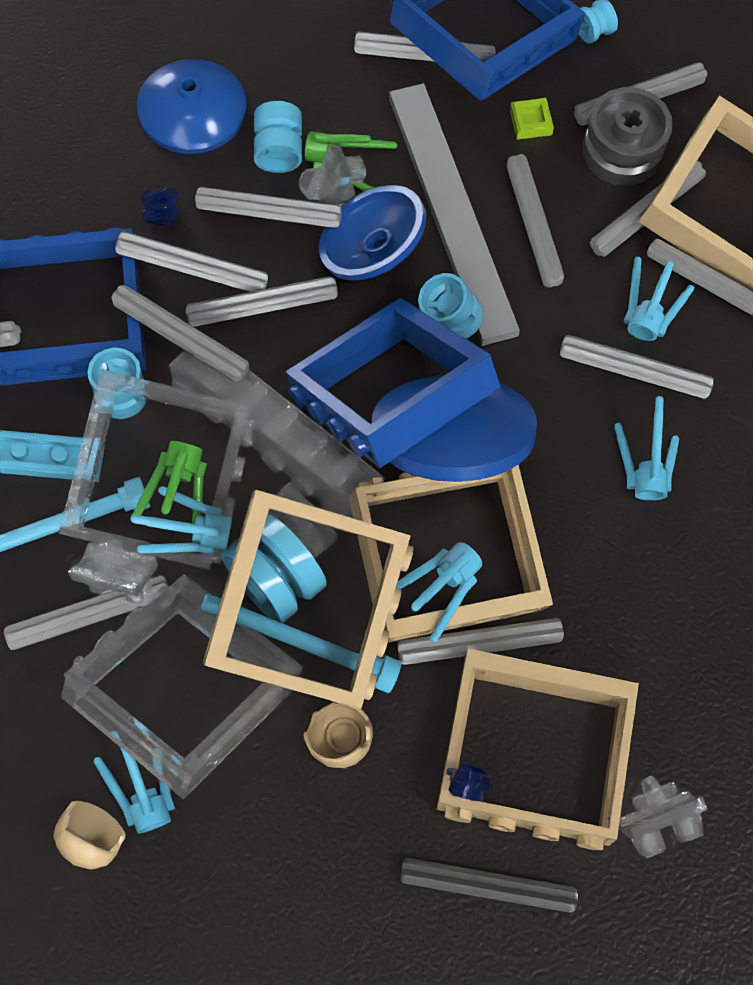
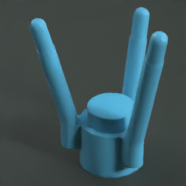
M635 257L628 311L623 322L628 325V332L634 337L644 341H654L657 336L664 337L668 325L694 291V286L688 285L664 316V309L659 302L674 267V263L668 261L651 301L645 300L641 305L637 306L642 259Z
M657 396L655 400L651 461L641 462L639 469L636 471L622 424L616 423L614 426L627 474V489H635V497L642 500H661L667 497V492L671 491V477L677 455L679 437L674 435L671 438L664 467V464L661 462L664 402L662 396Z
M162 486L158 489V492L165 496L167 488ZM177 491L173 501L205 514V516L196 515L195 524L150 516H131L132 523L193 534L192 540L199 541L195 543L139 545L136 548L138 553L202 552L213 554L214 549L226 550L232 517L221 515L222 508L206 505Z
M463 542L456 543L449 551L443 548L434 558L398 580L396 588L402 589L438 567L437 573L439 577L411 605L412 610L418 611L445 584L451 587H456L459 584L458 590L430 636L431 642L438 641L466 593L477 582L474 574L482 567V560L479 555Z
M118 725L115 728V732L136 794L130 797L132 805L102 758L95 757L94 764L124 812L128 827L135 825L137 833L140 834L171 822L169 811L175 809L170 794L166 747L164 744H159L157 747L160 795H158L156 788L146 790L123 726Z

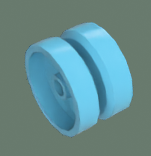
M269 514L266 518L245 594L268 618L284 623L298 611L296 596L311 600L326 587V578L318 563L303 543L280 520ZM239 539L235 540L226 550L220 553L221 559L228 571H230Z

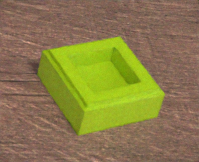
M546 98L511 102L509 110L517 140L553 134L554 126Z

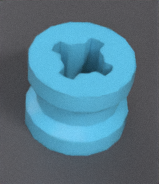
M597 0L590 8H580L586 14L578 34L586 43L591 44L597 41L601 34L610 35L617 30V15L608 0Z

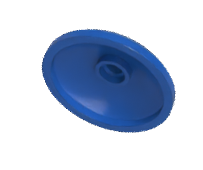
M201 59L179 60L159 68L144 82L137 98L138 118L147 136L159 146L183 154L205 153L229 142L241 129L247 111L245 91L237 77L225 67Z
M386 185L364 191L341 206L342 220L338 228L325 227L319 241V255L327 270L341 279L364 280L387 273L402 263L417 246L426 225L425 207L415 192L403 186Z

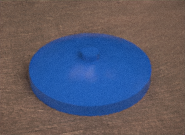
M444 375L420 378L393 389L376 405L372 415V423ZM500 383V388L389 463L412 475L438 481H474L502 474L524 461L532 451L537 429L535 411L521 394Z

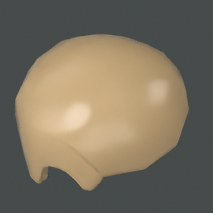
M332 702L319 711L313 712L309 727L303 736L311 755L328 767L345 769L356 765L369 751L373 738V726L364 710Z
M77 800L71 802L58 819L53 835L56 847L65 859L74 866L90 870L107 866L117 855L126 836L118 821L105 810L91 803Z

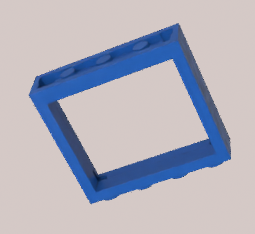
M445 0L392 1L393 7L389 23L478 100L482 101L577 39L586 13L570 0H516L543 22L544 25L485 62H482L425 13Z
M109 228L105 231L88 233L75 231L69 232L66 235L48 237L34 235L27 239L8 241L0 239V269L122 257L124 285L140 294L137 259L115 252L120 232L125 231L133 234L132 228ZM127 314L129 339L0 352V386L88 376L89 363L93 357L104 349L114 347L126 349L133 353L139 361L141 371L147 370L143 324Z
M402 298L394 301L285 372L291 384L288 393L295 399L298 408L302 409L305 407L319 425L325 423L338 441L346 440L359 458L364 455L379 468L501 387L489 353ZM403 339L450 370L449 373L372 424L368 423L326 390Z

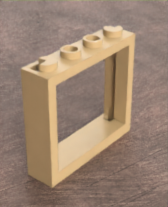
M719 96L701 120L638 222L694 259L753 291V258L670 205L716 130L753 153V117Z
M519 465L493 477L462 482L431 480L407 472L400 474L399 480L384 482L383 477H374L371 481L358 483L359 487L355 488L349 496L353 518L372 524L368 506L498 482L524 593L459 606L444 631L534 613L553 605ZM357 535L374 605L383 573L376 540ZM445 610L394 620L393 614L388 613L384 630L389 632L388 643L432 634Z
M254 490L203 664L215 669L361 709L364 699L370 700L375 689L377 675L372 673L376 656L382 657L387 647L389 632L385 631L384 627L388 613L395 614L399 605L401 589L396 588L400 571L406 572L412 559L413 546L408 545L411 535ZM269 509L390 544L349 690L226 656Z
M467 649L436 810L444 811L445 818L457 822L470 823L472 817L489 821L488 826L490 828L500 831L515 832V827L533 830V837L542 840L559 841V836L577 839L576 845L586 849L603 850L604 845L610 846L617 840L639 683ZM474 679L616 708L599 826L453 796Z

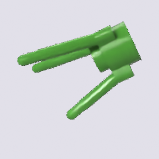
M310 131L305 145V160L314 162L313 171L327 173L351 186L367 191L374 187L328 164L330 161H337L340 146L395 149L397 148V143L393 141L371 140L369 135L325 134Z
M170 441L167 452H161L158 465L132 515H142L164 473L165 476L170 478L161 508L163 514L170 512L179 482H190L192 476H194L193 499L203 503V477L207 466L206 463L200 461L203 450L188 443ZM194 509L192 514V524H195L196 515L202 516V513Z

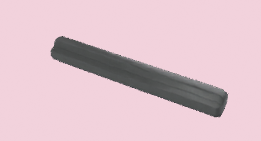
M405 858L402 862L400 880L404 884L568 913L574 912L578 903V889L572 886L413 858Z

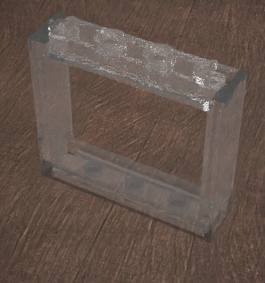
M101 369L59 534L138 553L136 548L139 545H153V543L84 527L118 391L234 420L213 502L214 507L222 508L221 515L232 517L236 499L228 496L232 481H241L246 458L239 457L242 440L250 442L256 419L248 416L250 405ZM214 549L213 554L201 552V555L191 552L139 554L211 570L212 562L220 564V553L223 550Z
M186 574L167 588L162 586L154 595L152 602L146 607H136L128 615L124 625L115 633L112 630L106 632L96 643L94 650L85 658L82 656L76 657L73 667L63 674L65 682L61 698L183 800L293 691L263 682L186 758H183L95 686V684L177 614H180L210 638L216 615L201 609L204 597L209 592ZM237 623L235 624L227 651L232 657L297 676L300 675L303 667L261 633Z

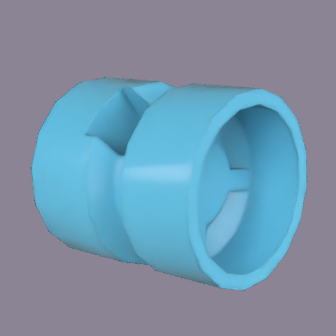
M270 101L257 107L254 112V132L256 134L254 138L255 164L259 168L272 173H285L296 169L302 163L301 111L297 106L285 101Z
M442 273L430 278L421 288L418 302L422 312L463 338H469L477 332L483 321V306L461 278L454 274Z
M114 347L104 349L93 357L89 363L87 374L100 410L107 416L116 419L130 418L139 413L146 404L147 390L139 361L134 354L126 349Z

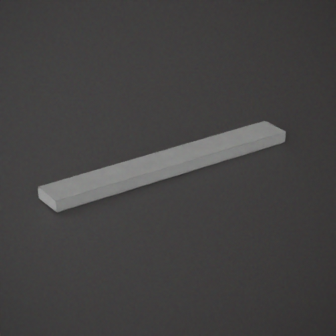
M424 83L390 91V104L454 274L463 280L483 306V321L477 330L481 346L518 337L520 329Z

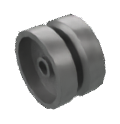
M622 87L608 91L600 97L591 111L588 129L583 140V157L588 168L600 179L614 185L631 186L645 182L655 174L672 132V116L666 104L655 94L641 88Z

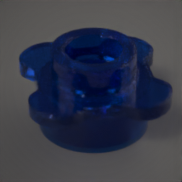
M166 188L164 191L145 190L141 194V201L145 205V210L142 212L143 220L155 225H167L177 220L180 215L179 209L176 208V200L179 197L178 192L173 188ZM159 203L164 204L163 206L157 207V204Z
M460 764L459 769L447 768L446 774L450 776L448 791L453 795L471 801H483L485 791H493L494 785L489 783L490 779L485 776L486 772L483 769L467 764Z

